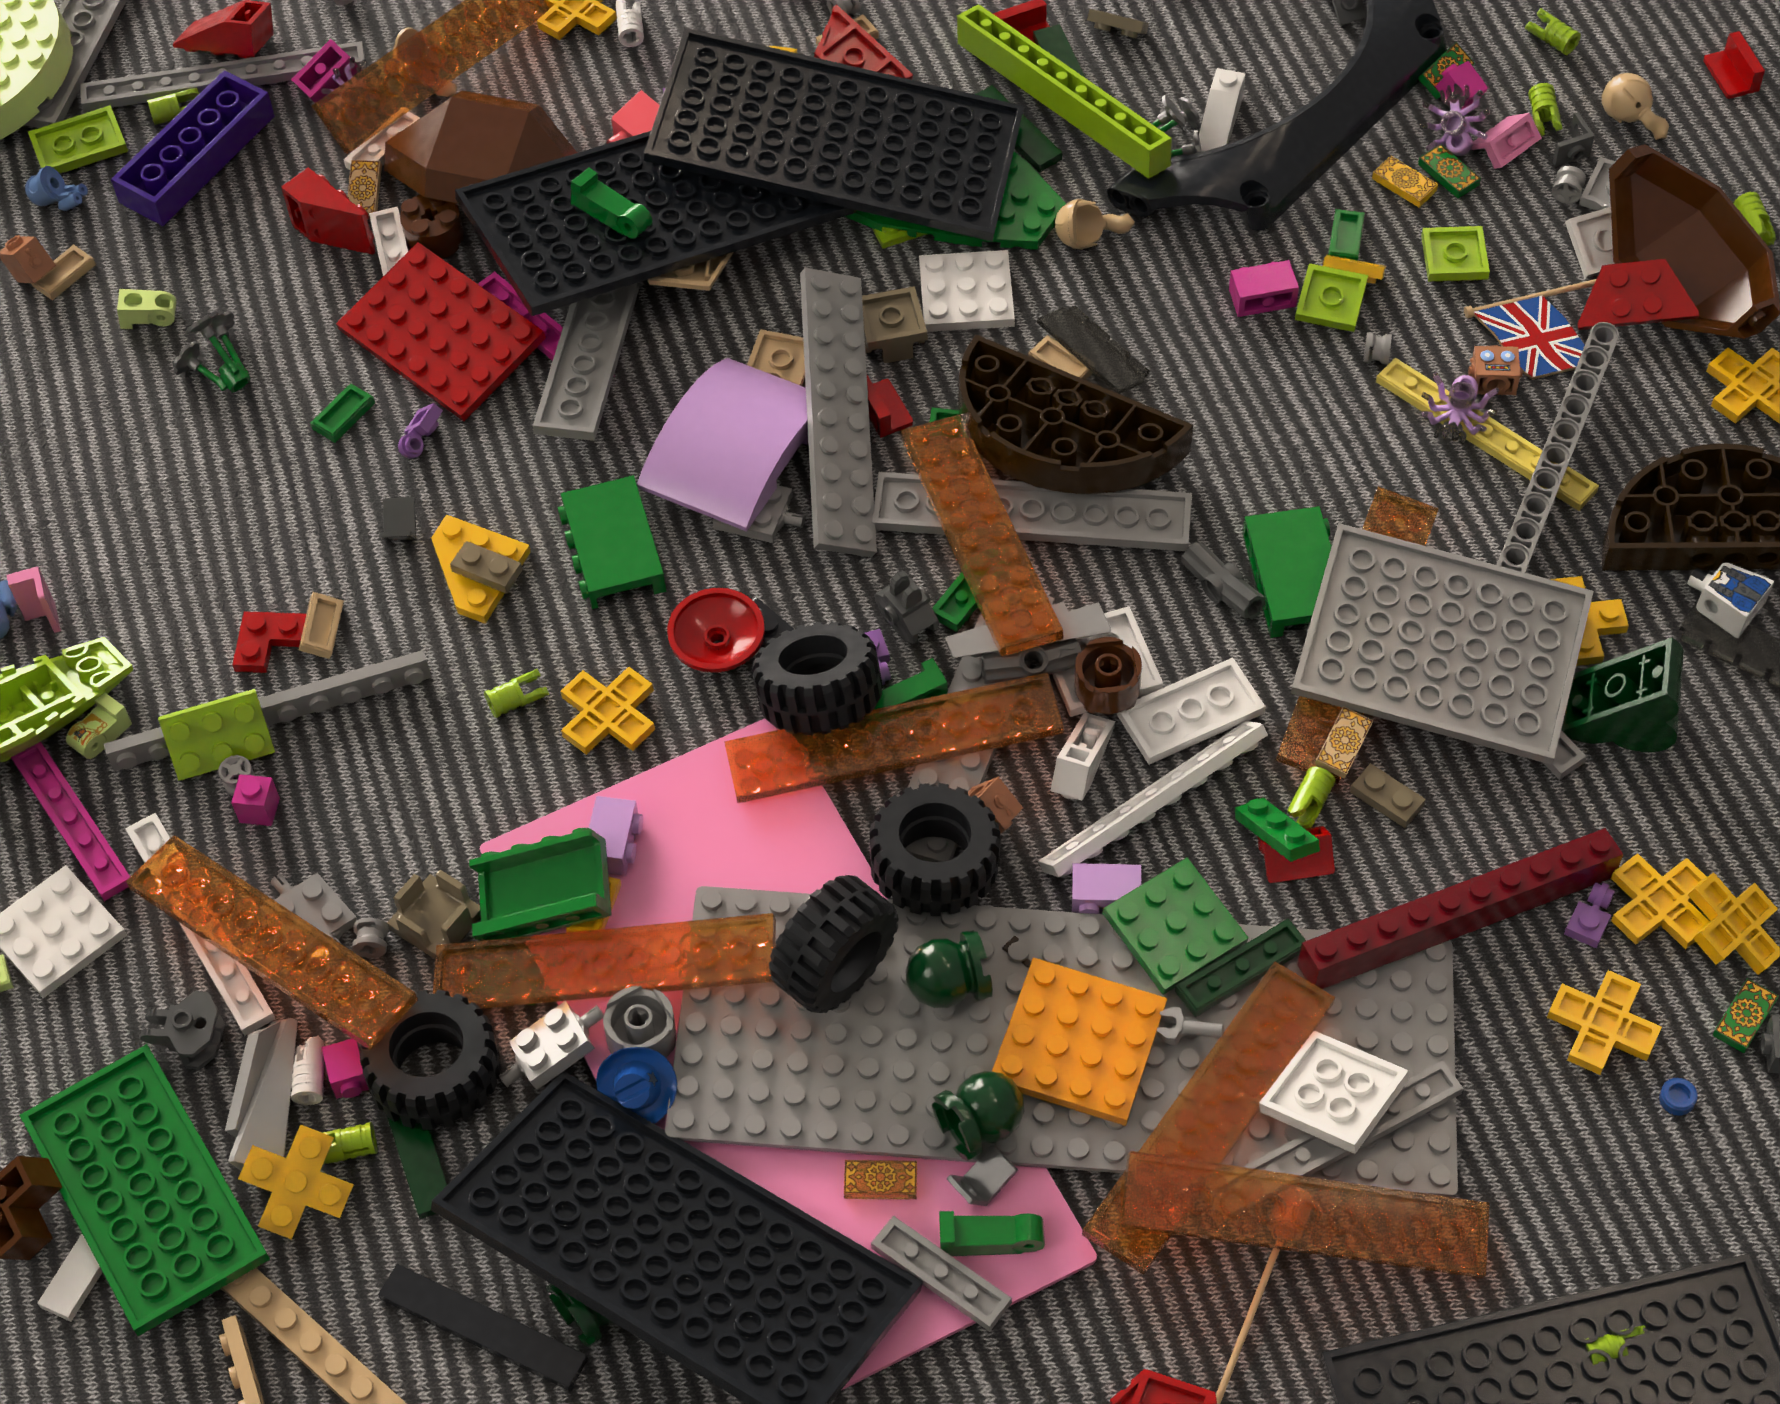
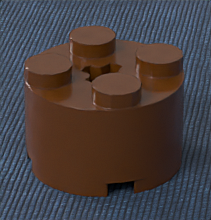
M421 194L402 203L400 221L408 250L419 242L440 258L445 259L459 249V243L461 240H464V230L457 203L427 198Z
M1101 637L1087 643L1086 648L1081 653H1078L1075 661L1074 687L1079 701L1087 712L1093 714H1114L1129 710L1135 706L1140 694L1142 661L1138 651L1133 646L1131 649L1123 644L1121 639Z

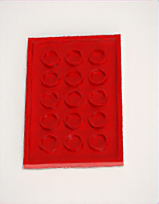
M419 242L336 323L342 333L463 422L547 338L542 329Z

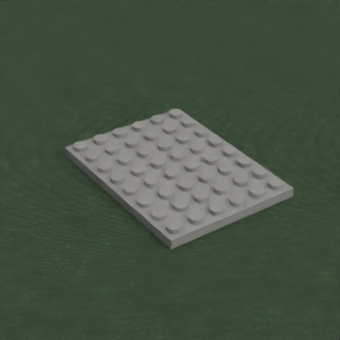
M1338 523L1291 694L1339 707L1344 706L1353 711L1552 765L1594 591Z

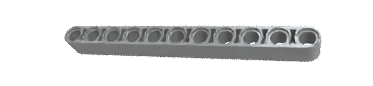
M1599 322L1590 331L1496 564L1498 566L1524 573L1527 571L1618 341V329L1611 323ZM1509 561L1515 562L1518 565L1511 564Z

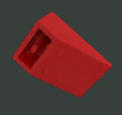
M242 0L198 19L175 40L173 47L183 48L187 52L201 50L210 51L214 55L227 53L236 54L240 58L254 57L274 35L271 3Z
M308 167L281 186L292 226L311 242L371 255L375 253L374 235L369 229L367 221L369 216L366 210L361 205L352 203L341 189L336 190L332 187L325 176L322 174L317 175Z

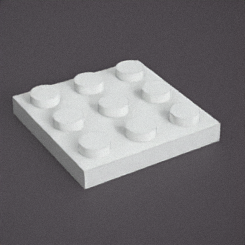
M1008 250L919 255L923 318L927 332L1015 327Z
M1129 606L1104 613L1111 627L1110 633L1076 638L1082 651L1086 648L1087 643L1097 638L1115 637L1123 640V644L1131 649L1133 646L1141 657V687L1138 697L1148 695L1163 688V681ZM1075 668L1052 674L1069 716L1073 717L1086 713L1087 711L1075 693Z
M66 865L0 913V950L42 998H45L127 936L124 928Z
M1313 1031L1259 1102L1260 1112L1356 1154L1408 1082L1409 1070Z

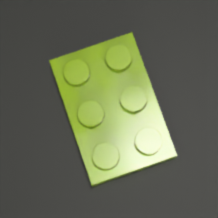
M111 105L28 131L40 167L51 166L59 174L128 152Z
M256 689L158 717L178 781L218 770L220 764L230 756L239 755L252 760L275 753Z

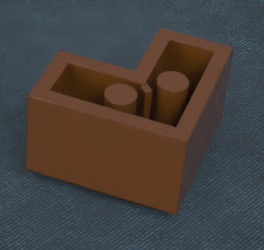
M17 1156L0 1172V1259L30 1260L53 1239L39 1209L62 1188V1185L48 1158Z

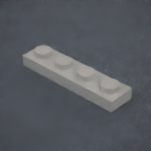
M892 1216L871 1242V1249L892 1264L923 1281L925 1287L989 1332L1012 1304L1011 1297L895 1216Z

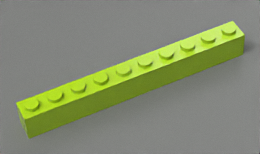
M978 4L957 15V35L960 46L1149 179L1171 166L1172 138L981 5Z

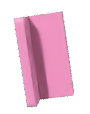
M1530 113L1506 117L1485 133L1488 136L1485 140L1477 138L1473 141L1471 150L1485 148L1494 169L1505 166L1542 139Z
M39 567L6 575L8 586L25 621L47 616L54 633L60 632L56 605Z

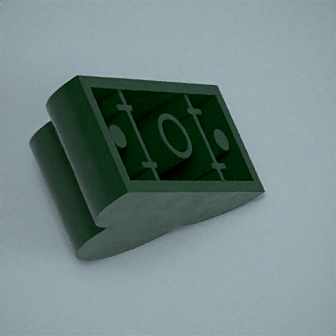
M1671 637L1574 673L1561 730L1568 738L1578 742L1598 744L1612 741L1624 749L1646 753L1663 751L1673 746L1677 740L1684 655L1682 645Z

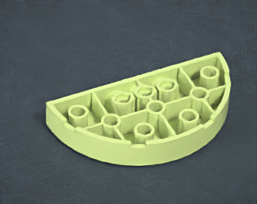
M0 0V140L12 134L40 112L37 107L46 98L51 100L68 74L73 56L72 34L53 0Z

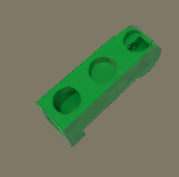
M588 167L571 181V204L620 234H624L629 238H636L652 225V216L645 206L639 203L634 204L598 180V173Z
M931 658L922 662L921 673L882 690L881 698L870 714L865 713L864 719L859 721V724L866 729H876L943 701L948 692V682L935 660Z
M939 1211L940 1247L951 1256L1022 1254L1024 1252L1039 1251L1045 1246L1044 1221L1041 1216L1026 1213L1016 1216H954V1211Z

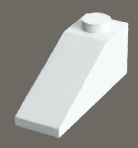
M1217 68L1199 132L1202 152L1229 143L1243 99L1245 73Z
M1089 713L1082 715L1057 757L1051 792L1061 794V796L1067 799L1083 800L1093 782L1116 721Z

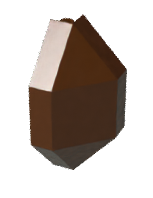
M462 90L385 142L384 171L424 197L458 203L455 199L456 189L577 152L540 105Z
M1646 144L1627 149L1609 168L1613 262L1619 264L1666 259L1698 309L1699 318L1661 322L1665 327L1743 339L1761 333L1780 315V301L1771 249L1719 186Z

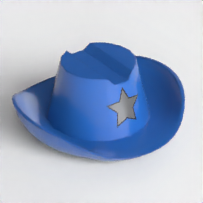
M645 1047L620 1049L609 1055L598 1069L596 1078L597 1091L654 1124L667 1114L669 1098V1108H671L677 1092L675 1071L668 1059L658 1051Z

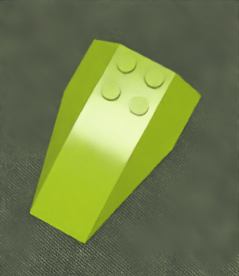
M101 637L62 649L63 655L49 659L46 655L33 658L34 664L15 669L13 664L0 668L2 672L0 674V762L9 760L12 756L53 735L82 715L96 703L95 700L104 693L108 694L133 671L132 664L105 637Z

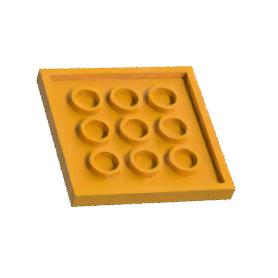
M1033 957L992 1072L1002 1073L1011 1078L1022 1094L1126 1126L1157 1034V1028L1161 1022L1162 1015L1159 1013L1165 1010L1167 998Z

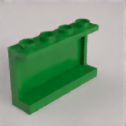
M634 475L561 493L563 506L557 507L561 524H568L569 530L564 531L569 550L575 548L576 555L571 556L576 575L582 573L584 580L578 581L583 600L589 598L592 609L598 608L597 598L650 584L654 595L667 592L664 573Z
M1320 506L1245 516L1242 535L1257 591L1265 596V605L1262 609L1270 638L1283 636L1285 626L1311 622L1332 547L1329 541V521L1327 518H1323Z
M577 828L571 834L563 836H546L540 842L533 844H516L510 850L502 852H485L481 854V857L469 860V867L478 873L481 922L472 924V937L487 946L612 916L606 839L590 828Z

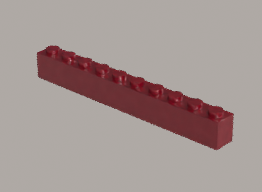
M1606 828L1302 942L1297 965L1313 992H1316L1588 888L1595 883L1611 879L1613 872L1619 868L1623 853Z

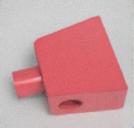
M642 90L638 92L613 115L611 122L614 136L608 139L606 143L609 144L651 131L660 105Z

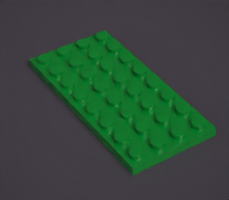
M147 1044L19 1115L41 1157L49 1159L62 1185L59 1191L137 1336L144 1334L270 1260Z

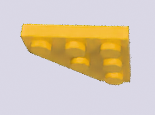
M446 515L431 539L457 613L486 624L505 593L452 572L450 563L466 541L516 560L521 565L524 564L531 552L529 544Z

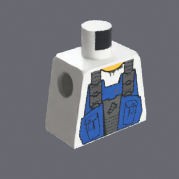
M1722 563L1714 575L1696 568L1687 584L1702 592L1696 605L1697 610L1732 636L1739 638L1766 603L1774 581L1733 564Z

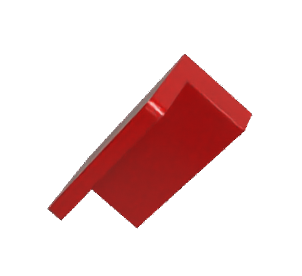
M1031 0L992 13L1034 43L1033 31L1050 27L1046 21L1047 4L1044 0Z
M1740 31L1728 35L1725 50L1704 56L1703 62L1727 99L1760 90L1765 70Z
M867 375L869 419L880 438L911 427L913 419L890 380L884 379L872 383Z
M1324 826L1306 828L1307 831L1319 839L1320 851L1292 862L1257 836L1259 850L1265 858L1268 882L1276 883L1333 874L1335 866L1330 832Z

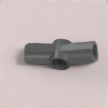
M1196 541L1187 548L1186 552L1181 556V563L1201 581L1202 588L1210 600L1215 603L1223 601L1243 618H1250L1252 620L1260 614L1265 605V596L1244 581L1242 573L1233 563L1228 562L1224 564L1203 542L1198 543Z
M1074 638L1043 646L1030 645L1019 651L982 654L984 683L1022 680L1033 684L1040 681L1044 676L1075 668L1076 657L1079 652H1082L1080 644ZM1029 659L1035 660L1039 663L1040 668L1030 669L1024 662Z

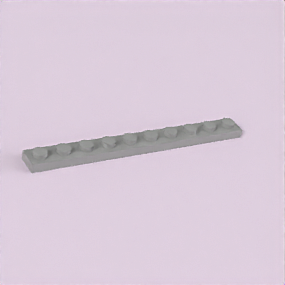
M362 41L338 45L360 67V70L366 69ZM322 47L80 83L81 105L83 111L87 112L111 105V108L147 103L149 99L192 88H197L200 94L224 70L255 86L292 81L291 79Z
M424 650L264 696L259 698L267 726L280 722H289L310 713L323 712L328 708L344 703H354L361 698L371 695L384 694L405 685L418 684L432 677ZM161 727L104 743L106 755L114 771L130 769L138 764L164 759L170 755Z

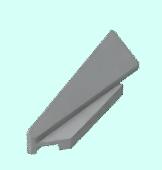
M1063 601L947 636L945 641L953 658L964 656L977 658L981 657L982 654L1110 633L1111 627L1099 602L1068 611Z
M293 1018L272 1021L268 1027L248 1034L225 1131L236 1138L228 1163L241 1171L252 1145L285 1157L298 1021Z

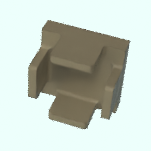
M915 286L862 296L865 353H871L875 349H882L884 363L913 358V343L918 342L920 344L928 340L927 329Z
M439 870L435 876L429 874L423 882L421 877L413 874L394 896L397 912L387 924L390 931L442 963L471 930L472 924L477 923L481 918L480 905L469 898L464 884L442 870Z

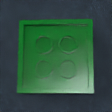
M1188 857L1104 907L1102 912L1163 995L1174 989L1177 984L1243 946L1249 938Z

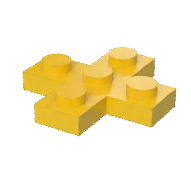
M535 0L550 8L537 20L538 29L557 40H561L577 24L599 36L617 20L616 11L602 4L603 0Z
M1728 347L1708 364L1706 372L1727 386L1713 398L1711 407L1735 424L1754 407H1757L1780 424V352L1771 348L1752 364Z
M1582 576L1551 579L1585 589ZM1621 599L1591 602L1576 666L1603 662L1604 653L1599 636L1627 633L1629 624Z
M630 667L624 670L607 687L582 670L560 691L562 699L580 711L561 730L563 738L586 755L608 734L634 751L655 730L654 722L635 709L654 691L653 684Z
M1637 853L1612 874L1611 879L1633 900L1613 914L1611 922L1635 945L1661 926L1684 949H1687L1695 943L1693 937L1710 922L1690 903L1693 900L1687 895L1707 876L1688 858L1684 859L1664 876H1661Z
M1713 872L1687 894L1710 920L1693 939L1715 965L1724 960L1733 950H1736L1754 972L1759 975L1780 957V947L1760 926L1778 908L1756 883H1753L1736 898Z
M1608 970L1596 997L1561 984L1547 1018L1579 1032L1567 1061L1601 1075L1613 1047L1642 1060H1648L1662 1027L1629 1013L1641 986L1640 983Z
M300 1124L286 1158L252 1145L238 1179L272 1192L258 1227L292 1240L306 1206L337 1218L341 1217L354 1184L321 1172L334 1137Z

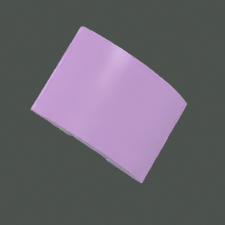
M729 358L714 364L688 389L667 419L642 468L637 481L638 489L747 532L777 489V478L802 443L808 444L806 387Z

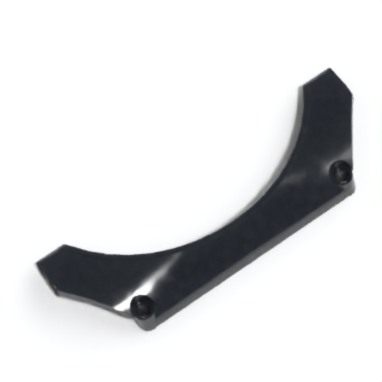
M1365 0L1367 3L1366 27L1354 56L1341 74L1311 102L1278 123L1244 139L1207 151L1171 158L1170 167L1149 179L1131 167L1107 189L1108 200L1116 208L1144 218L1148 217L1156 209L1191 204L1219 206L1245 212L1248 226L1252 230L1261 231L1268 229L1419 82L1418 77L1447 50L1444 28L1441 26L1434 1Z

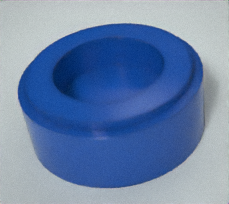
M1672 1078L1667 1080L1662 1086L1659 1101L1668 1113L1681 1116L1693 1110L1698 1094L1694 1085L1688 1080Z

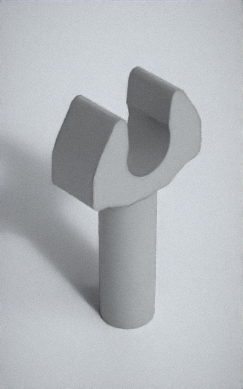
M1171 1007L1159 1013L1162 1015V1022L1176 1024L1175 1027L1169 1029L1165 1027L1157 1028L1158 1037L1167 1044L1178 1045L1180 1039L1186 1034L1223 1038L1224 1024L1189 1021L1184 1017L1180 1007Z

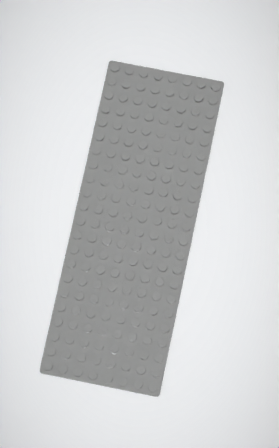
M701 886L697 888L673 1064L677 1078V1092L671 1108H669V1098L665 1134L669 1137L693 1142L975 1163L993 1145L1016 1166L1219 1180L1306 1133L1261 1113L1259 1102L1313 1031L1409 1070V1078L1441 1060H1444L1455 1076L1453 945L1450 940L1316 992H1313L1297 965L1298 955L1199 1016L1194 1017L1175 992V988L1164 995L1160 992L1103 914L973 905L968 909L963 906L960 912L949 915V912H941V916H930L929 912H922L921 915L911 913L909 907L905 906L902 909L893 904L892 899H886L894 905L899 919L897 922L898 929L893 936L894 941L891 947L886 951L887 955L878 964L874 974L864 982V985L858 992L855 991L848 1001L840 1003L838 1008L828 1010L827 1013H815L808 1011L773 982L769 970V962L772 961L770 955L777 945L776 940L785 930V925L789 919L793 918L797 913V909L810 898L811 894ZM1239 924L1249 937L1247 943L1273 928V926ZM1296 928L1306 941L1331 932L1329 930ZM977 931L987 958L980 959L983 975H991L992 997L977 1001L973 994L969 992L962 1002L949 1008H933L919 1002L909 990L905 973L908 960L915 949L932 939H949L958 943L960 942L961 932ZM1013 936H1016L1019 940L1009 946L1007 953L1002 947ZM1034 957L1167 998L1165 1009L1180 1007L1184 1017L1189 1021L1224 1024L1223 1038L1186 1034L1180 1039L1178 1045L1167 1044L1156 1034L1126 1126L1023 1094L1025 1112L1019 1127L1004 1140L995 1143L982 1142L983 1152L966 1161L954 1151L953 1147L957 1146L958 1143L951 1132L947 1131L943 1134L932 1109V1103L936 1102L933 1098L944 1090L951 1091L956 1095L958 1087L971 1075L983 1071L992 1072L1029 970L1028 967L1022 964V961L1026 959L1032 961ZM1162 1021L1159 1025V1027H1165L1168 1029L1176 1026L1175 1023H1167ZM1456 1097L1364 1146L1356 1154L1351 1153L1292 1186L1446 1198L1454 1197L1458 1191Z

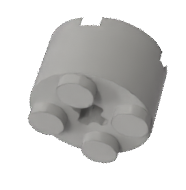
M631 986L620 990L610 998L603 1016V1025L607 1047L611 1054L628 1047H645L658 1051L667 1057L676 1046V1027L673 1007L669 999L662 992L653 989V991L642 989V986Z

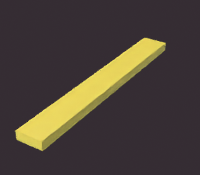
M1394 358L1377 375L1376 383L1425 414L1432 412L1434 417H1438L1448 412H1434L1429 407V398L1436 405L1447 404L1439 398L1437 383L1399 359ZM1445 389V394L1449 397L1451 392ZM1472 409L1479 416L1485 415L1478 409ZM1467 416L1474 427L1477 424L1482 426V429L1475 435L1470 433L1463 420L1458 426L1453 423L1449 424V417L1439 422L1531 480L1542 453V449L1491 417H1488L1484 423H1479ZM1568 466L1556 497L1580 511L1597 493L1599 485Z

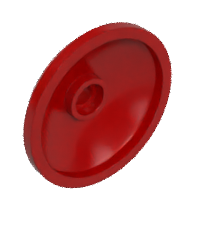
M709 588L689 595L673 610L667 626L669 645L675 656L690 668L711 673L729 671L745 664L759 650L765 633L764 619L757 604L745 594L728 588ZM717 640H721V641H722V642H720V643H714V642L717 641Z

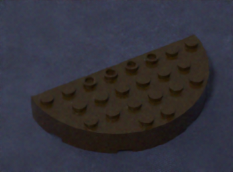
M975 335L963 355L959 373L958 393L959 416L962 427L974 448L988 462L1019 481L1037 488L1064 493H1114L1134 488L1159 478L1182 462L1191 452L1193 424L979 335Z
M1707 444L1682 449L1680 454L1669 458L1663 456L1650 463L1626 484L1617 498L1603 541L1602 571L1695 570L1696 568L1701 570H1718L1722 563H1730L1746 570L1780 569V458L1764 453L1765 449L1754 446Z

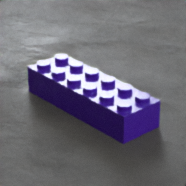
M225 70L221 72L111 179L119 203L164 226L275 117L268 92Z

